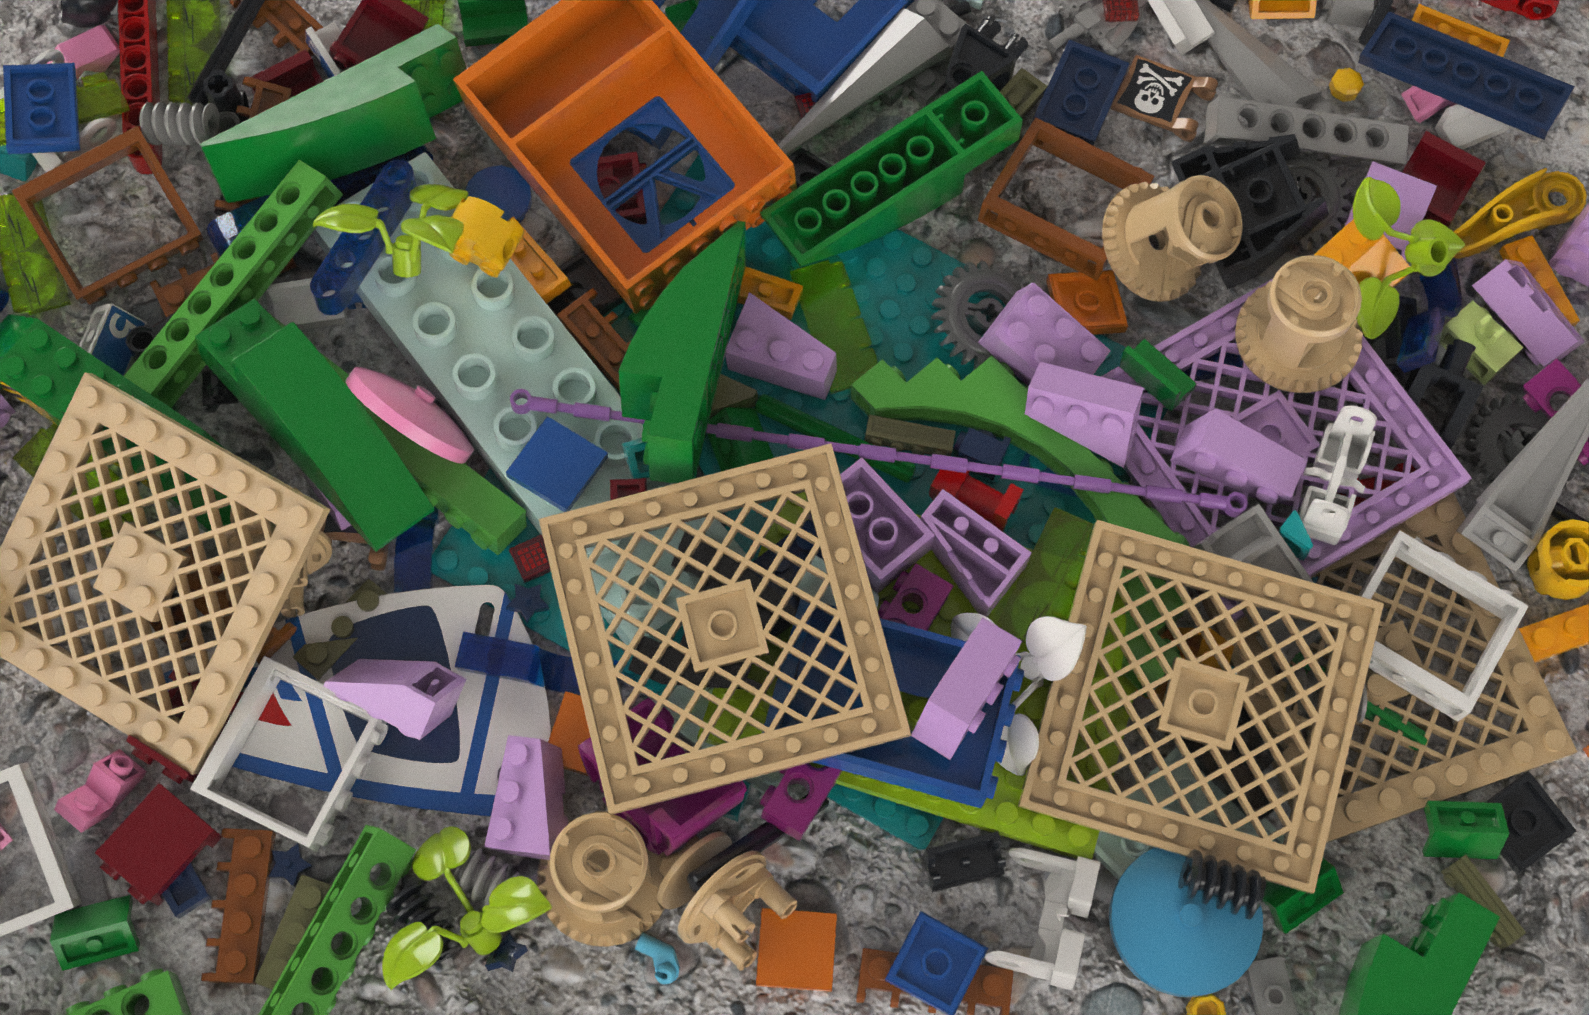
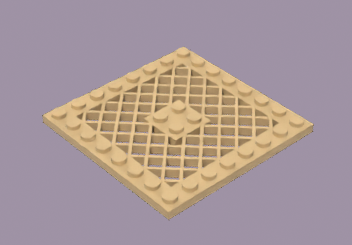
M84 373L0 547V657L128 736L132 735L190 774H199L331 509L98 376ZM104 426L109 428L107 430L102 431ZM112 437L116 454L105 457L101 441ZM125 438L139 446L128 449ZM92 453L93 462L86 464ZM141 454L146 471L134 474L130 457ZM154 455L168 463L157 466ZM119 462L123 479L112 482L108 465ZM96 470L100 487L89 490L85 473ZM171 471L175 488L164 491L159 474ZM184 472L198 480L186 483ZM148 479L152 496L141 499L137 482ZM75 486H76V489H77V493H78V494H77V495H74V496H71V494H72V492H73V490H74V488H75ZM125 487L129 504L119 507L114 490ZM201 488L205 505L193 509L189 491ZM213 488L226 495L227 498L216 501ZM103 495L107 511L96 515L92 498ZM178 496L182 513L170 516L166 499ZM80 502L84 519L74 522L70 505ZM155 503L159 521L148 524L143 507ZM231 505L235 523L223 526L219 508ZM243 506L258 515L246 519ZM132 511L134 522H124L123 524L121 515ZM207 513L212 530L200 534L196 516ZM60 519L62 527L55 529ZM109 519L113 537L103 540L99 522ZM184 521L189 538L177 542L173 524ZM261 522L265 540L253 544L249 526ZM87 527L91 544L80 547L76 530ZM162 529L164 540L151 532ZM237 530L242 548L230 552L226 534ZM64 535L69 552L58 555L54 538ZM214 538L219 556L207 559L203 541ZM113 545L107 557L105 547ZM191 546L196 563L187 566L191 556L180 549ZM264 548H265V550H264V552H263V554H262V556H261V558H260V560H259V562H258L257 555H256V552H255V551H258V550H261V549H264ZM43 552H44V553H45L46 560H43V561H40V562H39V560H40V558H41V556H42V554H43ZM93 552L98 569L87 572L83 555ZM244 555L249 573L237 577L232 559ZM71 559L75 577L65 580L61 562ZM221 563L226 581L214 585L209 567ZM48 567L53 584L42 587L38 570ZM198 571L203 589L191 592L186 574ZM97 578L93 588L102 592L103 595L93 596L89 580ZM248 582L242 594L239 584ZM29 584L30 592L23 594ZM77 584L82 602L71 605L67 587ZM177 587L179 597L171 599ZM228 588L232 607L221 610L216 592ZM55 592L59 609L49 612L45 595ZM205 596L209 614L198 618L193 600ZM33 599L37 617L27 620L23 602ZM107 602L111 619L100 623L96 605ZM120 604L134 612L123 615ZM182 604L186 622L175 625L170 607ZM84 609L88 627L78 630L73 612ZM233 614L227 627H225L223 617ZM62 617L66 634L56 637L51 620ZM136 619L140 637L129 640L125 622ZM161 619L163 630L152 633L150 622H159ZM211 621L216 640L205 643L200 625ZM39 624L41 634L30 627ZM113 626L118 644L107 648L103 629ZM188 629L193 647L182 651L177 632ZM91 634L95 652L85 655L80 637ZM165 636L170 655L159 658L154 640ZM68 641L71 652L59 646L58 644ZM143 644L147 662L136 666L132 647ZM216 647L209 661L207 650ZM120 651L124 670L114 673L109 655ZM195 654L200 673L189 676L184 657ZM97 659L100 670L87 662ZM172 662L177 680L166 683L161 665ZM149 669L154 688L143 691L138 672ZM127 677L129 688L116 679ZM200 680L193 694L191 683ZM179 687L184 706L173 709L168 690ZM156 694L159 706L145 697ZM184 713L181 719L175 716Z
M832 443L539 519L610 815L911 736ZM805 492L807 501L795 494ZM780 498L772 512L759 505V503ZM787 500L804 509L795 525L778 516ZM743 508L735 521L721 514ZM751 509L768 518L759 534L742 526ZM810 513L817 537L801 529ZM706 517L699 530L685 524V522ZM714 519L731 528L722 544L705 535ZM774 522L790 531L782 547L765 539ZM669 527L662 540L648 533ZM678 528L694 537L685 553L669 545ZM737 532L754 541L745 557L728 548ZM633 536L625 550L612 543V541ZM796 536L814 545L805 561L788 552ZM641 538L657 546L648 563L632 555ZM701 541L717 550L708 567L691 558ZM760 545L777 554L768 570L751 561ZM596 546L588 558L586 548ZM605 547L620 555L611 573L595 564ZM819 550H821L827 573L811 565ZM664 551L680 559L671 576L655 568ZM723 555L740 563L731 580L714 571ZM783 558L800 567L791 584L774 574ZM627 561L644 569L634 586L618 577ZM687 564L703 573L694 590L677 581ZM746 568L763 576L755 592H753L750 579L738 582ZM592 571L606 578L598 594ZM806 571L823 580L815 597L797 588ZM650 574L666 582L657 599L641 591ZM710 577L725 585L702 591ZM769 581L787 590L778 606L761 598ZM614 583L629 591L620 609L604 600ZM829 585L836 609L820 601ZM673 587L687 594L686 596L676 598L679 612L664 604ZM793 594L810 603L801 620L784 611ZM636 596L653 605L643 622L627 614ZM757 604L773 613L764 630ZM600 606L615 614L607 630L605 629ZM816 607L834 617L825 633L807 624ZM659 610L676 619L666 636L649 627ZM779 617L796 626L787 643L770 634ZM622 619L639 628L629 645L613 637ZM839 621L846 646L830 637ZM682 624L689 649L672 640ZM802 631L820 640L811 657L793 647ZM645 633L662 642L652 659L635 650ZM766 640L783 649L773 667L758 658L769 655ZM609 643L625 651L616 667L614 666ZM826 644L843 653L835 670L816 661ZM668 646L685 655L675 673L659 664ZM788 654L806 663L797 680L779 671ZM631 656L648 665L638 682L621 673ZM849 657L856 683L840 674ZM691 660L695 674L707 671L699 686L681 677ZM745 661L736 677L720 668ZM752 663L769 672L759 690L742 681ZM812 667L830 677L820 694L803 684ZM654 669L671 678L661 696L644 687ZM714 673L732 682L722 700L705 691ZM775 677L793 686L783 704L765 694ZM618 679L634 688L625 704L623 703ZM835 681L854 690L844 708L826 698ZM677 683L694 692L684 710L668 701ZM738 686L755 696L746 713L728 704ZM798 690L816 700L807 717L789 708ZM640 692L657 701L647 720L630 710ZM860 694L863 707L850 710ZM701 696L718 706L708 724L691 714ZM761 700L779 710L769 727L751 718ZM822 704L838 712L834 715L813 720ZM663 706L680 715L671 733L653 724ZM724 710L741 719L732 737L714 728ZM784 714L801 722L775 730ZM627 716L643 725L634 741L632 740ZM686 720L704 729L694 747L677 738ZM747 724L764 732L739 739ZM649 730L666 738L656 757L639 748ZM710 733L727 742L701 749ZM673 743L689 752L664 759ZM636 753L651 763L639 766Z
M1454 492L1310 577L1312 579L1318 576L1316 584L1322 585L1325 580L1340 587V591H1349L1358 595L1362 586L1351 582L1356 569L1370 575L1375 566L1364 561L1381 556L1388 542L1400 530L1412 538L1419 537L1424 545L1434 551L1450 555L1455 560V563L1468 571L1479 572L1486 577L1487 582L1499 588L1481 548L1456 531L1466 517ZM1395 557L1393 561L1404 565L1400 578L1386 572L1381 580L1396 587L1392 599L1374 592L1371 600L1384 603L1383 607L1387 608L1383 621L1380 620L1375 641L1462 692L1465 685L1452 679L1457 666L1472 673L1477 665L1461 657L1465 645L1481 651V657L1501 619L1460 594L1459 596L1464 607L1454 603L1457 593L1451 589L1447 599L1430 592L1435 580L1429 576L1424 588L1408 582L1407 579L1411 569L1421 574L1424 573ZM1349 567L1345 578L1331 573ZM1197 590L1199 596L1205 593L1203 591ZM1403 591L1419 597L1415 610L1398 603ZM1209 597L1202 601L1209 620L1219 616ZM1426 602L1443 608L1439 620L1422 614ZM1394 612L1411 619L1407 629L1403 620L1390 624ZM1450 612L1466 619L1462 631L1446 625ZM1246 616L1235 622L1241 633L1253 627ZM1223 620L1212 625L1214 631L1225 640L1229 641L1233 638ZM1418 623L1434 630L1430 643L1413 635ZM1472 626H1474L1479 639L1469 635ZM1518 627L1494 669L1495 672H1492L1488 680L1497 684L1493 697L1481 692L1477 702L1488 706L1484 720L1468 714L1458 722L1455 720L1452 731L1435 724L1440 711L1432 707L1428 720L1412 714L1411 711L1416 700L1424 704L1427 703L1368 668L1365 684L1369 702L1375 706L1380 705L1379 708L1383 711L1385 707L1403 717L1402 723L1405 725L1409 721L1426 732L1424 737L1428 741L1432 733L1447 740V744L1443 754L1426 747L1427 743L1424 746L1402 736L1403 732L1399 730L1395 733L1378 725L1380 721L1378 716H1375L1373 722L1364 718L1362 723H1358L1356 718L1355 725L1366 729L1367 732L1362 744L1351 739L1349 749L1358 752L1353 767L1345 764L1343 773L1349 775L1344 790L1339 788L1326 843L1424 809L1428 800L1446 801L1577 753L1575 745ZM1335 630L1330 632L1331 635L1334 636ZM1257 632L1244 638L1254 656L1264 652V649L1255 638L1258 635ZM1441 634L1458 641L1454 653L1437 646ZM1320 637L1318 644L1313 642L1308 646L1311 652L1315 654L1325 648V642ZM1236 643L1233 644L1234 650L1229 664L1230 667L1233 666L1234 668L1246 662ZM1415 647L1426 652L1422 662ZM1330 652L1323 655L1322 657L1328 659ZM1266 656L1259 660L1258 663L1269 680L1276 676L1269 660L1270 658ZM1433 656L1449 662L1445 676L1429 669ZM1292 661L1289 662V664L1292 665V666L1296 665V664H1295L1294 662H1292ZM1250 666L1237 672V675L1249 678L1246 692L1260 685ZM1282 678L1271 685L1280 701L1284 702V692L1286 693L1287 683L1282 681ZM1263 689L1249 697L1259 715L1273 708ZM1503 692H1505L1510 705L1500 701ZM1408 697L1404 710L1390 704L1391 702ZM1293 703L1292 708L1287 713L1296 726L1307 720V718L1297 714L1298 705ZM1496 711L1512 717L1508 731L1492 724ZM1277 712L1263 720L1278 736L1287 731ZM1464 722L1480 729L1476 742L1459 735ZM1312 724L1305 728L1311 731ZM1520 725L1523 732L1516 734ZM1488 733L1502 739L1484 746ZM1374 734L1391 741L1386 755L1369 748ZM1291 736L1283 740L1289 746L1281 753L1286 762L1301 754ZM1398 745L1415 752L1410 766L1393 759ZM1455 745L1469 750L1466 753L1451 758ZM1409 746H1412V747L1418 749V751L1413 750V749L1410 748ZM1365 756L1382 764L1377 778L1360 770ZM1422 756L1437 762L1418 769ZM1274 760L1271 763L1273 769L1278 767L1276 761ZM1303 760L1290 767L1297 781L1299 780ZM1389 768L1404 774L1385 781ZM1283 773L1277 774L1276 776L1284 794L1290 792L1292 789ZM1356 779L1371 785L1351 793ZM1294 797L1287 800L1291 809Z
M1096 520L1068 622L1087 626L1084 645L1071 673L1061 680L1051 682L1038 730V752L1028 767L1018 807L1186 857L1190 851L1196 849L1202 853L1203 858L1210 854L1216 857L1217 863L1224 859L1231 863L1232 868L1237 864L1245 867L1246 873L1252 869L1258 871L1261 877L1264 876L1266 878V881L1306 893H1314L1384 603ZM1123 568L1134 571L1120 579ZM1148 575L1169 581V583L1155 589ZM1138 576L1148 594L1133 602L1123 584ZM1184 586L1205 593L1191 600ZM1174 587L1184 605L1168 612L1159 594ZM1117 591L1125 607L1111 614ZM1209 597L1219 616L1205 623L1195 605ZM1220 597L1241 602V604L1227 610ZM1151 599L1161 617L1146 625L1136 607ZM1256 607L1278 614L1263 621ZM1246 608L1256 626L1241 633L1231 615ZM1187 609L1197 628L1182 635L1172 617ZM1129 611L1139 629L1123 637L1113 619ZM1281 618L1291 637L1277 644L1267 625ZM1292 618L1306 621L1313 625L1299 631ZM1223 620L1233 638L1218 646L1208 628ZM1165 622L1175 640L1159 648L1150 629ZM1108 626L1116 642L1101 649ZM1328 628L1335 630L1334 638ZM1317 629L1327 647L1313 655L1303 636ZM1259 631L1269 649L1254 656L1244 638ZM1201 633L1211 651L1195 658L1185 640ZM1142 634L1152 652L1136 660L1127 642ZM1295 641L1305 660L1290 667L1280 649ZM1236 643L1246 662L1232 669L1222 650ZM1178 645L1186 659L1174 658L1171 668L1163 652ZM1120 647L1130 665L1114 673L1104 654ZM1330 652L1324 673L1316 659ZM1273 654L1283 672L1268 680L1258 661ZM1214 655L1222 670L1200 664V662ZM1155 657L1166 675L1150 684L1140 665ZM1097 662H1099L1107 677L1092 685ZM1308 664L1318 683L1304 690L1294 672ZM1250 666L1260 685L1246 692L1249 678L1235 673ZM1133 670L1143 688L1127 696L1117 678ZM1286 677L1296 695L1281 702L1271 684ZM1168 680L1164 699L1161 703L1153 688ZM1110 682L1120 701L1104 709L1094 690ZM1321 688L1315 709L1308 695ZM1263 689L1273 708L1259 715L1249 697ZM1146 693L1156 712L1140 719L1130 701ZM1089 697L1097 713L1082 721ZM1300 700L1310 718L1295 726L1285 707ZM1123 705L1134 724L1117 732L1108 713ZM1243 705L1251 720L1237 727ZM1277 712L1287 731L1272 738L1262 720ZM1159 716L1155 730L1169 735L1154 743L1144 724ZM1101 718L1110 737L1095 745L1084 726ZM1312 724L1308 744L1306 745L1299 731ZM1255 725L1264 744L1249 751L1239 733ZM1137 729L1147 747L1131 756L1121 737ZM1079 733L1088 749L1072 757ZM1291 736L1301 754L1286 762L1276 744ZM1182 738L1204 744L1205 746L1190 753ZM1173 739L1183 758L1167 766L1157 748ZM1114 741L1124 760L1108 768L1098 749ZM1234 741L1242 756L1227 764L1219 749L1230 751ZM1269 749L1278 767L1263 775L1253 756ZM1209 750L1219 769L1204 777L1194 758ZM1150 752L1160 771L1144 779L1134 760ZM1091 754L1101 773L1085 781L1075 762ZM1303 760L1299 780L1297 781L1290 767ZM1246 761L1255 780L1240 787L1230 769ZM1187 763L1196 782L1181 790L1171 771ZM1127 765L1137 784L1121 792L1111 773ZM1068 770L1071 771L1077 783L1066 780ZM1282 772L1292 790L1277 798L1267 780ZM1223 774L1233 792L1217 800L1207 782ZM1164 776L1174 794L1158 803L1148 784ZM1105 778L1113 794L1089 787V785ZM1259 785L1269 803L1254 811L1244 793ZM1200 787L1210 805L1194 813L1184 795ZM1141 788L1149 804L1126 798V796ZM1294 797L1290 817L1288 818L1281 804ZM1237 798L1247 816L1231 824L1221 806ZM1177 799L1186 815L1169 811L1162 807ZM1273 809L1283 827L1268 835L1258 816ZM1214 810L1222 826L1200 820L1199 818ZM1251 822L1259 837L1236 831L1235 829ZM1285 833L1283 844L1272 841Z

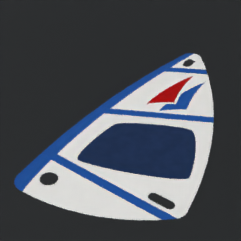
M451 586L378 596L379 605L371 612L361 610L356 600L312 611L273 625L277 630H280L285 624L291 622L297 627V630L270 659L318 681L293 656L304 644L343 640L336 637L332 632V622L339 616H346L352 620L354 632L345 639H358L321 677L318 682L322 684L358 659L437 662L466 679L451 716L421 740L405 736L397 727L388 722L386 723L388 725L387 734L380 745H374L368 756L371 762L367 772L361 779H356L350 790L353 792L352 797L420 809L491 816L498 785L497 774L502 766L508 735L537 738L546 742L550 738L551 724L548 700L535 650L518 612L506 610V606L511 601L507 594L497 586ZM489 602L494 605L491 628L488 638L480 641L475 637L480 607L482 604ZM216 647L213 648V649H211V650H209V651H207L208 657H209V661H210V659H211V657H212V655H213V653H214ZM196 657L185 662L189 673L192 675L200 673ZM256 661L243 685V688L236 700V703H238L241 699L244 691L246 690L248 684L250 683L253 675L255 674L259 666V664ZM174 668L163 674L166 683L173 681L168 677ZM152 680L142 686L143 691L154 688ZM280 680L232 767L269 778L331 792L368 721ZM156 694L145 697L151 702L155 703L156 705H159Z

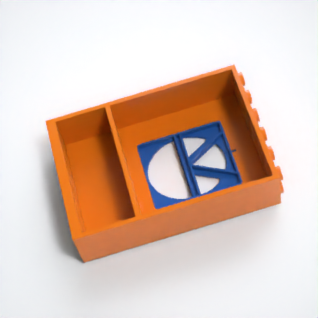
M561 0L453 79L466 109L635 314L642 309L647 310L651 308L662 291L680 270L738 221L746 222V230L751 226L753 228L758 227L764 222L760 216L762 210L797 189L793 162L652 0ZM652 124L670 128L686 138L604 199L597 178L598 160L607 143L618 133L633 126ZM697 151L703 162L705 180L701 182L669 171V169L691 152ZM655 180L700 196V199L686 216L673 223L663 225L660 219ZM641 189H643L647 218L645 225L631 222L616 212L620 205Z

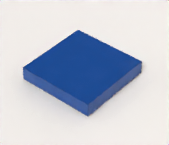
M547 416L508 468L506 476L561 511L567 512L570 511L607 460L608 452Z
M920 911L885 981L946 1015H955L988 947Z

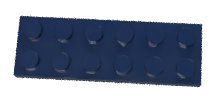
M1392 12L1387 13L1361 52L1358 63L1543 140L1547 137L1575 87Z

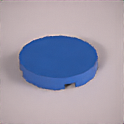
M502 165L487 167L477 172L468 181L465 189L468 191V196L485 200L503 210L504 213L501 218L506 221L514 216L521 223L532 205L530 185L517 170Z

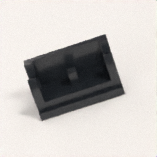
M999 832L926 849L922 857L932 893L1004 875L1006 859L1001 856Z

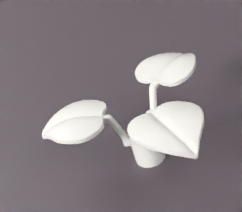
M961 613L952 619L951 637L967 641L982 617L993 624L995 623L977 613ZM1050 616L1038 618L1031 623L1026 635V646L1030 653L1024 651L1015 655L1021 656L1020 668L1024 670V676L1032 680V684L1012 703L1016 705L1015 711L1037 688L1043 686V679L1057 681L1071 673L1084 645L1086 625ZM1014 713L1011 726L1003 727L1001 739L1006 740L1007 745L1002 763L999 764L1011 773L1021 776L1025 775L1031 761L1037 755L1039 734L1037 728L1027 716Z

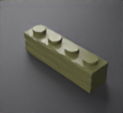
M869 414L864 441L875 446L882 445L896 448V451L908 450L913 454L951 456L956 431Z
M1467 855L1457 859L1441 871L1444 875V881L1448 886L1454 888L1457 893L1460 892L1500 916L1490 937V941L1495 946L1503 949L1526 934L1525 930Z

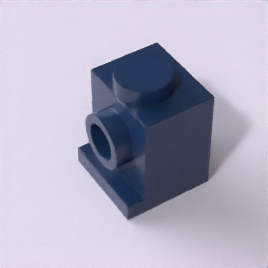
M969 428L968 432L961 430L953 450L958 451L957 457L968 459V462L1001 466L1008 451L1011 438L1005 436L1003 441H999L989 431ZM975 472L992 481L996 476L994 474Z

